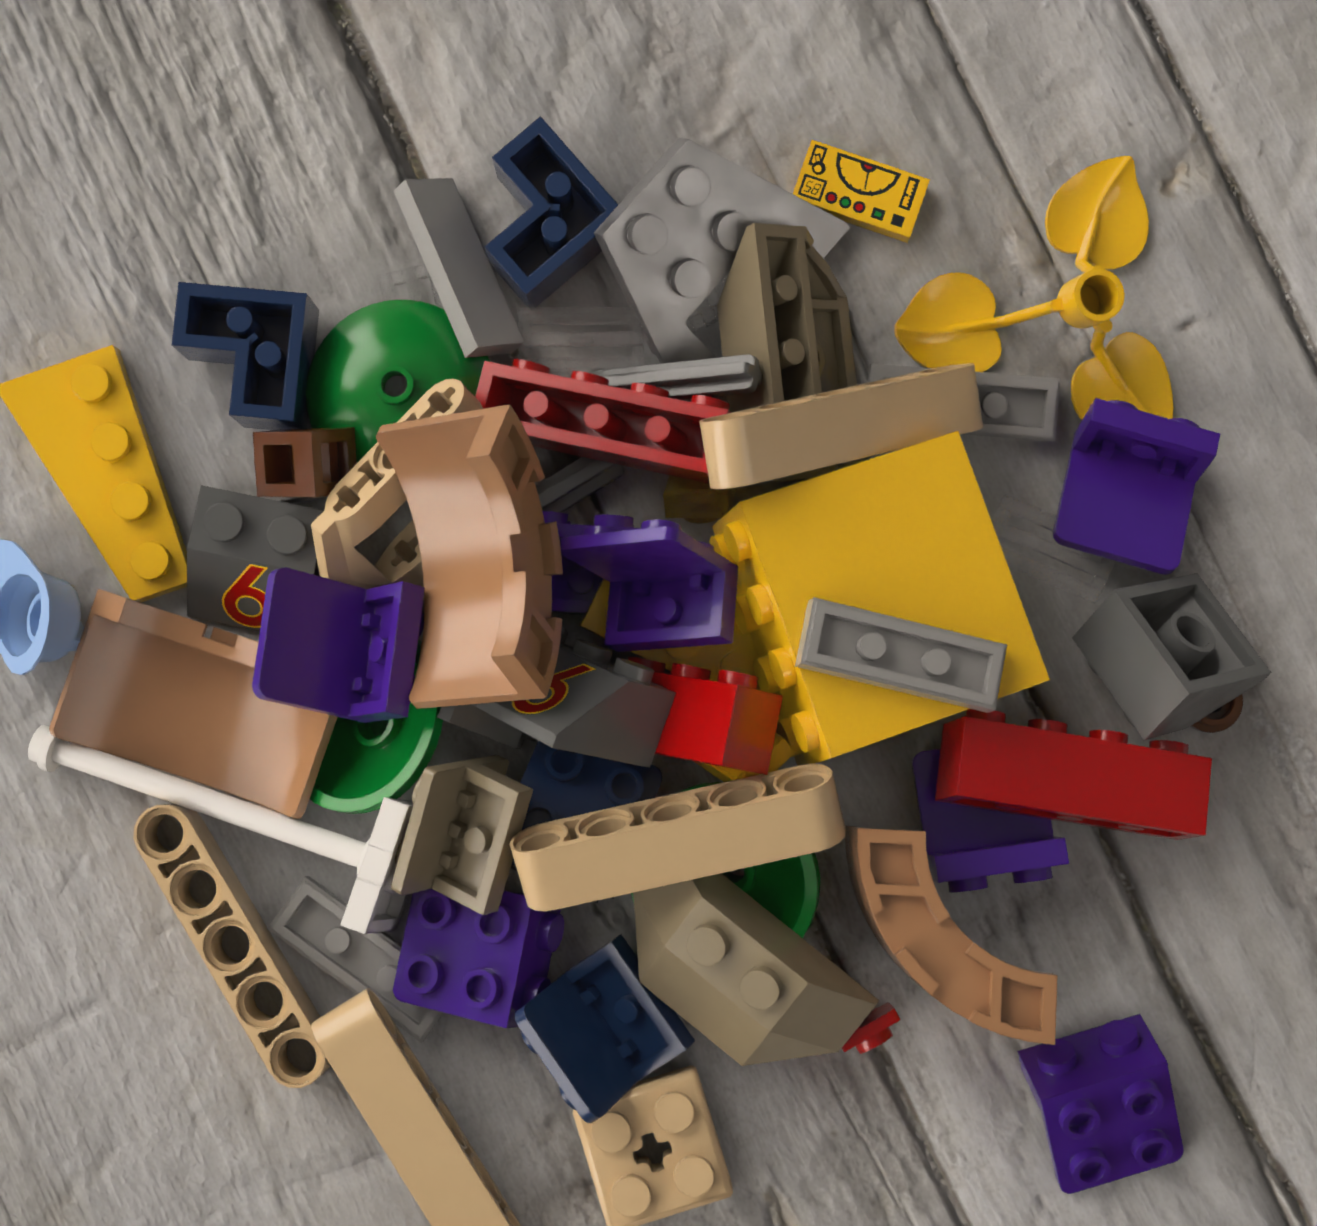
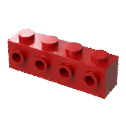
M514 359L512 366L484 361L475 397L481 403L482 409L510 404L523 424L534 447L710 484L699 421L731 413L729 411V403L703 395H692L691 402L668 398L669 392L667 390L643 383H632L630 390L608 386V379L583 371H572L570 378L549 374V367L528 360Z
M968 709L966 716L943 724L935 801L1173 840L1206 836L1212 758L1188 754L1189 745L1186 743L1171 740L1149 741V747L1128 744V734L1113 730H1090L1089 737L1068 734V725L1066 723L1046 719L1028 720V727L1005 723L1006 714L1000 711L986 713Z

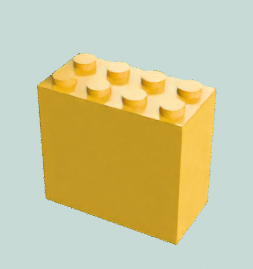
M959 431L740 501L712 526L714 536L710 537V544L714 546V551L738 566L735 621L744 635L749 633L751 635L758 658L753 661L755 676L759 677L758 684L760 689L783 696L779 714L780 720H778L776 733L784 737L795 752L791 757L795 758L797 766L825 761L970 709L795 667L807 603L813 597L1007 644L997 699L1050 680Z

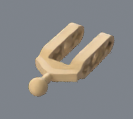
M446 379L430 388L397 423L482 409V405L461 381ZM378 442L335 485L327 497L325 510L311 523L319 576L365 589L401 581L424 587L422 561L413 520L393 539L375 566L355 548L356 545L379 529L407 500L396 472Z

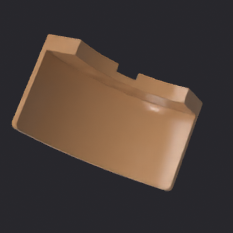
M509 404L382 425L379 428L376 439L396 472L412 514L419 543L425 587L423 639L414 683L409 694L410 702L415 708L421 709L547 698L555 672L562 631V619L557 617L551 618L552 576L563 574L557 521L548 523L544 521L535 482L541 481L545 476L523 424Z
M98 589L49 730L51 735L64 741L96 749L187 778L254 802L288 817L300 819L306 811L337 716L259 699L252 689L258 641L216 627L213 628L209 639L204 637L207 624Z
M845 825V851L849 876L856 900L877 941L894 963L932 997L970 1022L1003 1036L1027 1042L1055 1045L1057 975L1032 971L1004 962L986 952L959 929L951 919L935 888L927 858L926 832L871 829Z

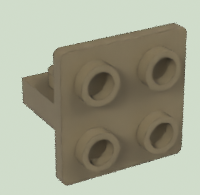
M492 755L428 766L424 769L412 793L413 808L405 837L397 848L395 856L396 869L391 883V890L404 896L433 889L481 915L498 911L513 861L509 844L511 839L522 830L533 793L532 788L505 776L509 760L499 755Z

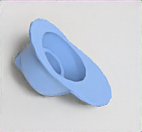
M0 539V654L12 673L25 675L34 670L38 663L56 661L66 656L69 651L77 650L84 630L80 621L81 605L77 591L69 582L40 571L26 551L16 542Z

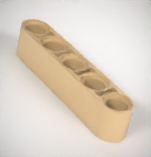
M973 363L927 369L714 416L699 421L710 489H727L757 484L906 448L955 431H959L961 435L983 428L975 366Z
M806 764L768 772V775H754L540 823L518 832L511 839L509 845L528 907L536 911H551L820 852L840 843L845 838L846 827L833 771L822 764Z
M163 804L148 808L138 817L134 826L133 839L137 850L266 1068L278 1083L288 1088H302L312 1084L331 1066L312 1032L311 1023L320 1018L316 1008L270 931L267 930V926L202 817L196 811L176 804ZM168 815L175 817L181 823L183 829V839L180 845L173 851L164 848L159 843L157 837L159 823ZM198 870L209 873L216 884V895L207 906L197 903L189 891L190 880ZM229 926H236L242 929L248 936L249 951L243 960H234L223 950L222 936ZM260 982H269L280 990L283 997V1006L278 1015H267L256 1006L254 993ZM302 1038L314 1047L316 1064L313 1069L309 1071L300 1070L289 1062L287 1046L291 1039Z
M370 988L363 990L311 1023L313 1035L320 1049L431 1226H521L388 1011Z

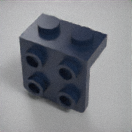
M538 741L520 782L533 789L522 830L540 823L655 798L662 782V773L658 767L652 764L650 768L551 748ZM513 858L511 869L517 871Z
M622 934L565 971L515 1013V1021L521 1030L525 1044L533 1053L540 1057L558 1083L564 1101L572 1109L576 1110L587 1123H593L604 1116L640 1079L686 1051L695 1042V1039L677 1013L639 982L638 957Z

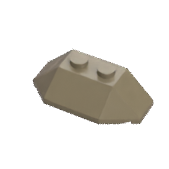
M753 223L746 227L717 304L722 357L747 354L757 357L760 371L762 372V384L757 386L753 393L728 395L727 403L730 404L729 411L731 413L857 385L847 296L827 262L812 246L814 239L806 226ZM839 465L827 466L773 480L774 482L805 481L838 470Z
M722 873L633 893L639 982L741 1066L839 1052L879 1002V999Z

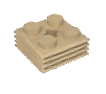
M690 1065L637 1082L604 1116L593 1123L585 1122L577 1111L573 1109L575 1123L607 1226H640L729 1198L733 1194L731 1178L695 1066ZM654 1133L657 1142L663 1143L668 1141L671 1148L663 1151L662 1162L652 1164L647 1156L638 1157L635 1151H638L643 1146V1136L645 1134Z

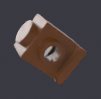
M355 427L280 429L253 432L257 497L328 496L335 485L357 464Z

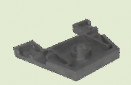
M679 137L597 228L594 235L628 305L634 308L649 339L646 343L651 353L656 355L660 364L717 358L686 326V321L730 272L747 226L753 223L806 226L814 239L812 246L822 258L829 253L850 227L845 221L690 139Z

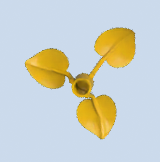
M1120 156L1103 160L1081 170L1067 180L1056 191L1049 202L1045 216L1047 239L1056 250L1066 254H1077L1075 266L1083 273L1066 282L1061 287L1057 299L1010 314L994 317L996 309L995 298L990 288L983 281L971 274L961 272L947 273L930 280L919 289L894 325V334L899 344L922 367L937 368L973 363L975 372H984L996 364L1001 356L1002 348L996 331L997 328L1011 326L1059 312L1062 319L1072 327L1080 329L1093 327L1095 329L1090 344L1095 358L1082 362L1076 368L1071 380V401L1081 421L1095 398L1105 401H1125L1134 405L1140 411L1168 419L1173 418V395L1170 378L1165 362L1156 347L1145 337L1134 332L1119 334L1110 340L1106 347L1103 345L1106 333L1111 331L1113 327L1109 319L1118 314L1125 298L1124 288L1120 279L1108 270L1121 268L1135 260L1142 252L1149 232L1147 207L1137 182L1134 160L1131 156Z

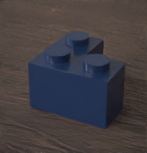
M541 116L492 156L497 178L526 212L484 246L491 266L530 311L534 310L602 252L594 232L618 206L616 201Z
M178 282L171 345L190 361L234 364L229 416L244 428L264 430L307 429L306 388L308 372L315 355L319 309L308 294Z

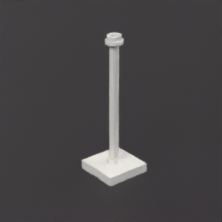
M41 725L33 734L28 748V758L30 761L36 762L41 770L53 772L61 764L357 867L358 876L340 925L363 934L397 930L408 895L402 896L391 890V883L396 869L395 856L397 848L405 837L411 816L412 800H396L384 797L371 837L365 843L117 756L58 739L51 735L50 726Z

